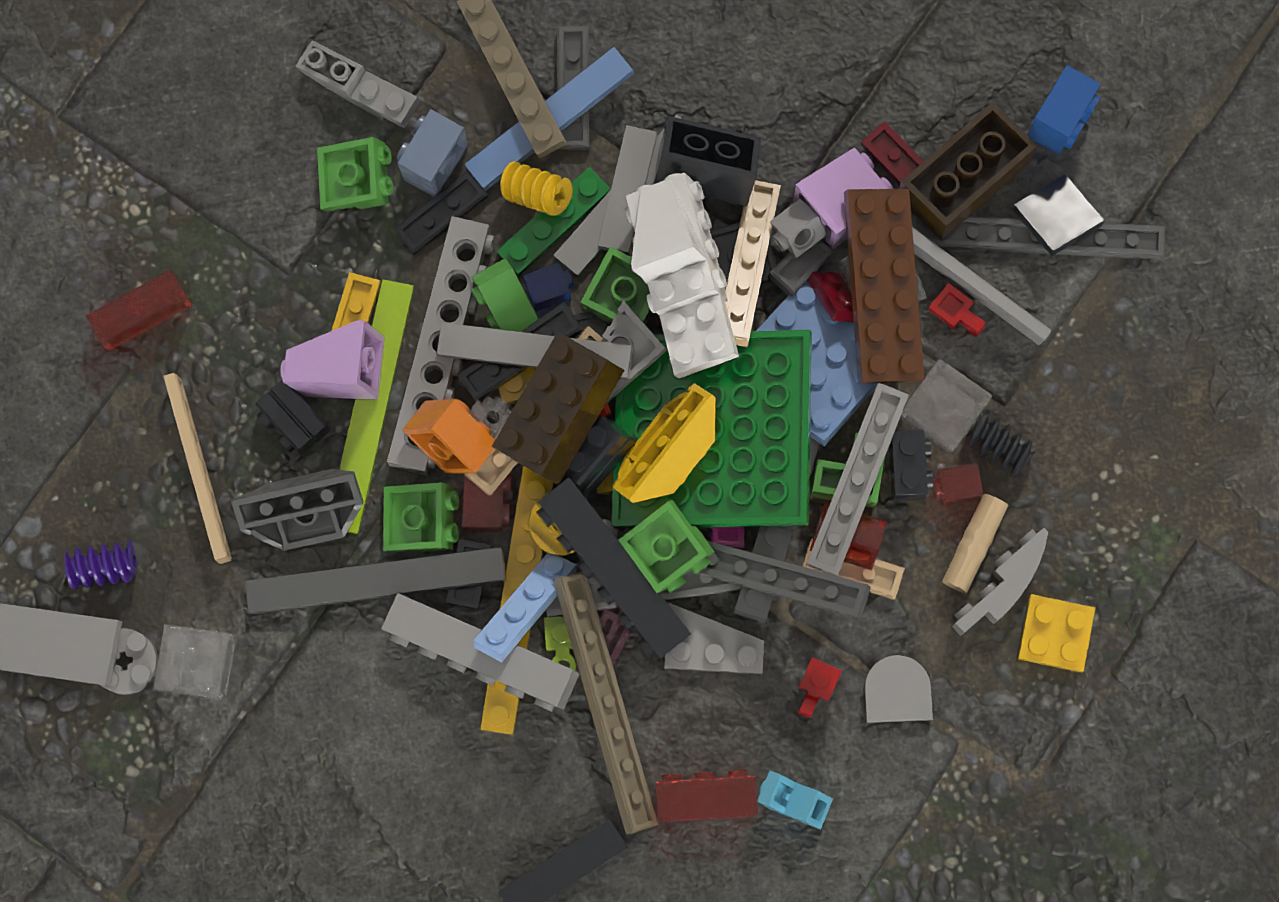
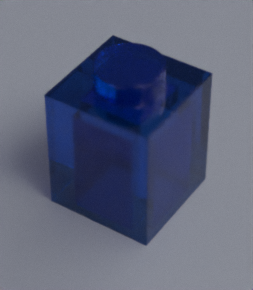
M560 262L523 275L535 312L571 299L570 289L575 288L569 270L562 271Z

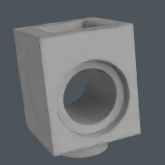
M801 199L770 221L775 232L772 238L776 245L782 251L789 250L796 258L826 236L819 216Z

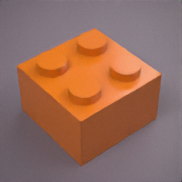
M458 399L425 401L402 429L444 473H476L495 449L492 447L495 441L491 436L492 431L484 423L476 421L469 414V407Z

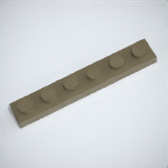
M458 0L457 3L538 158L541 159L567 145L562 132L492 0Z

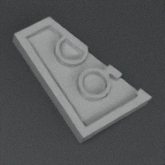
M624 301L617 310L618 313L612 324L604 332L601 342L633 346L629 380L619 379L607 403L667 351Z
M668 603L691 635L665 655L664 669L763 674L764 640Z

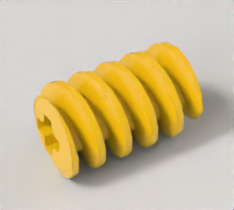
M515 161L510 162L505 167L500 182L502 196L507 201L515 202L543 213L546 212V214L552 216L561 214L567 208L572 198L573 188L568 178L564 177L562 179L559 175H551L547 171L541 172L540 169L531 168L525 164L521 165Z

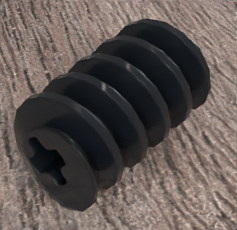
M987 409L981 414L966 435V437H971L969 447L973 448L979 443L982 444L979 454L983 456L992 451L990 462L994 463L1002 458L1001 470L1004 471L1013 466L1011 477L1016 478L1035 453V451L1031 452L1033 441L1029 439L1021 445L1022 433L1018 432L1010 437L1011 425L1008 424L999 429L1001 418L997 417L989 422L990 411Z

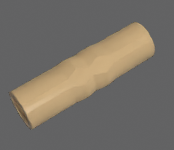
M983 494L942 580L945 585L967 594L1007 510L1008 504L994 496Z

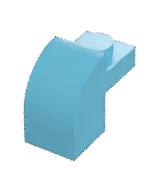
M769 771L766 780L761 785L757 802L773 811L821 830L833 798L815 789L796 783L781 774Z

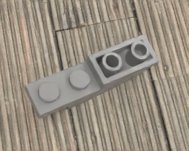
M313 40L295 66L298 70L338 96L381 120L385 118L405 128L421 103L417 96L367 72L362 65Z
M1045 528L1038 533L1032 529L1018 541L1022 547L1012 555L1008 550L994 562L998 568L992 575L1000 584L997 586L994 582L990 583L979 593L982 600L972 607L968 603L954 615L958 621L952 627L960 636L984 615L994 625L1020 598L1032 580L1042 558L1048 536V531Z

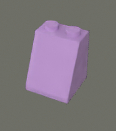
M855 147L801 180L795 187L793 202L795 203L801 199L819 216L826 232V236L823 239L832 250L847 239L844 192L847 189H893L885 177L879 178L873 171L874 164L865 153L860 154Z
M357 320L286 350L285 360L281 363L283 382L305 397L378 399L385 337L364 320Z

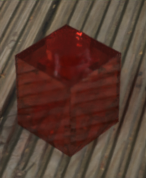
M978 463L939 469L936 473V479H933L935 499L940 498L942 506L980 500L984 494Z

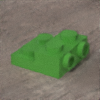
M375 137L317 148L321 210L329 212L350 207L365 209L389 204L388 195L393 194L394 188L391 178L387 176L386 165L391 163L392 156L389 147L384 142Z
M440 482L384 487L383 551L393 553L453 550V543L459 539V528L456 523H453V510H457L459 507V496L456 491H453V486Z
M673 500L666 502L619 539V542L656 593L666 589L672 593L686 582L683 576L691 570L697 574L711 563L708 557L715 552L696 525H690Z

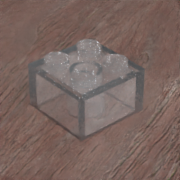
M939 358L925 377V380L905 405L900 419L916 430H924L927 438H930V440L952 454L993 395Z
M164 624L153 690L161 693L225 702L236 637L230 633Z

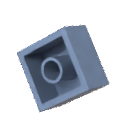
M430 109L426 117L422 115L418 119L413 130L415 133L409 144L407 142L403 144L398 152L397 159L399 160L398 166L404 181L435 197L443 189L469 145L464 127Z

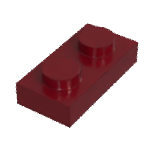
M885 121L861 141V146L899 186L904 178L924 162Z
M812 272L808 283L832 321L854 322L852 294L842 276L835 272Z

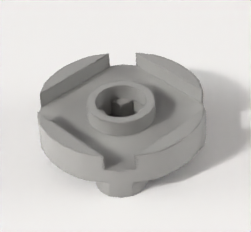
M122 628L110 686H101L122 695L133 694L144 689L158 669V653L154 644L145 635L133 629ZM126 652L127 657L133 658V663L128 664V670L122 671V667L116 665V660L120 658V654Z

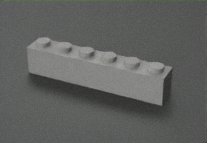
M397 593L382 626V630L391 633L388 640L407 647L409 642L420 646L417 651L418 653L433 660L436 659L437 655H441L448 659L447 666L463 673L468 667L477 671L476 679L492 686L496 680L507 685L504 691L523 699L525 693L536 697L534 704L551 712L554 706L564 710L580 674L517 645L501 663L474 648V639L482 631L481 629Z

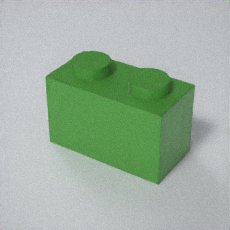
M506 259L472 276L476 285L475 288L471 289L480 306L486 304L490 314L486 315L485 318L491 329L521 332L538 320L513 268Z

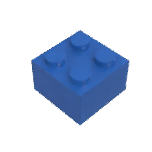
M1067 65L1036 115L1027 135L1033 141L1060 155L1064 147L1071 149L1081 129L1088 121L1101 98L1096 94L1100 83Z

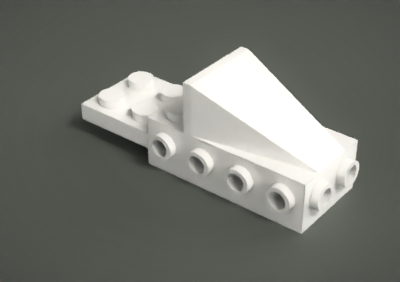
M676 173L667 176L664 181L654 185L641 186L635 192L626 195L628 208L625 209L628 222L634 227L635 236L632 238V269L648 284L650 294L647 295V302L651 311L660 316L674 375L677 378H682L739 357L725 304L728 301L725 290L727 282L718 264L719 251L711 237L710 228L712 225L708 213L704 210L702 202L704 194L699 182H694L686 173Z

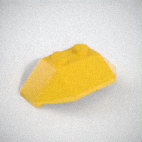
M694 383L686 392L679 394L668 402L625 455L618 473V479L614 482L612 488L632 503L675 493L715 441L716 398Z

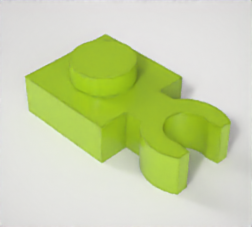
M564 616L544 618L546 651H556V656L552 661L559 663L562 660H566L570 663V669L576 671L575 659L570 655V650H573Z

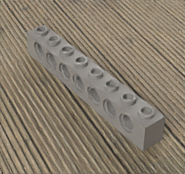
M454 216L451 217L387 463L392 468L428 476L429 469H435L436 464L418 446L410 443V438L402 429L416 413L422 402L454 399L455 388H452L451 384L454 375L458 376L461 372L463 359L438 356L434 347L439 341L441 323H448L442 320L443 314L446 311L453 309L459 312L458 319L449 324L466 326L470 314L475 315L478 302L471 290L476 287L472 276L487 268V266H483L485 254H491L495 236L491 235L488 224ZM465 249L473 250L475 256L472 260L464 262L458 259L461 251ZM462 279L467 282L466 288L461 292H454L450 289L451 284L455 280ZM431 371H441L443 378L439 383L430 384L426 381L427 375Z

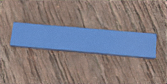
M615 47L545 101L560 131L564 130L635 74ZM518 122L468 161L465 166L486 191L501 179L505 167L510 162L522 163L535 151L520 122Z

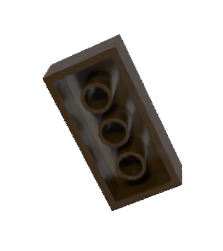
M992 102L904 178L900 183L899 189H909L911 211L942 241L1033 160L1038 145Z
M557 332L492 447L538 475L559 485L622 376L624 369Z

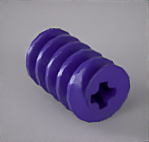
M127 541L125 551H122L118 542L114 543L113 552L110 553L105 544L101 545L100 554H96L93 546L88 547L87 556H83L79 547L75 549L73 558H70L68 552L65 551V571L69 585L72 589H79L81 583H83L85 587L90 588L93 586L94 581H96L99 586H104L107 579H109L111 584H117L120 577L126 583L131 582L133 574L136 576L137 561L132 541Z

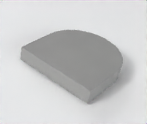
M894 655L883 658L871 668L864 685L866 723L933 720L930 679L926 670L917 661L906 656Z

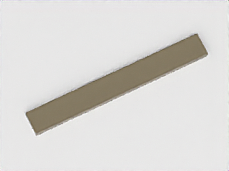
M582 572L553 579L626 835L656 826L658 821L588 579Z

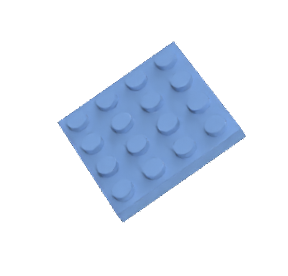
M806 281L792 297L788 295L757 331L810 329L812 332L810 437L825 446L876 389L878 384L858 383L854 322L832 321L808 281Z

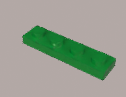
M590 167L572 182V198L567 208L561 214L552 216L546 214V212H539L496 251L502 260L506 259L518 277L594 209L611 190Z

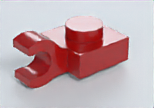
M950 283L945 286L928 307V311L950 328L954 329L960 323L976 338L985 328L984 325L986 323L969 311L974 302Z
M812 657L798 689L807 692L798 714L810 719L819 698L828 702L842 670Z

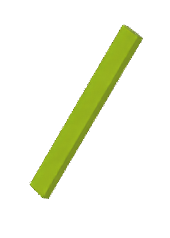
M382 280L372 327L385 337L378 399H355L339 469L355 472L364 501L347 533L356 535L360 533L414 294V285Z

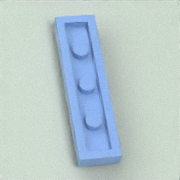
M547 553L474 639V648L502 663L558 596L553 579L577 573L576 564L558 555Z

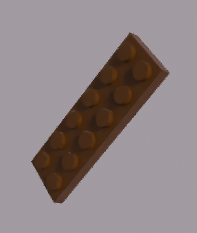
M847 189L844 192L858 383L922 382L925 380L909 189Z

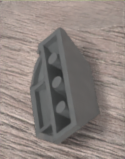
M329 469L269 483L232 499L231 503L241 532L248 535L251 534L281 550H289L345 537L364 501L354 471Z

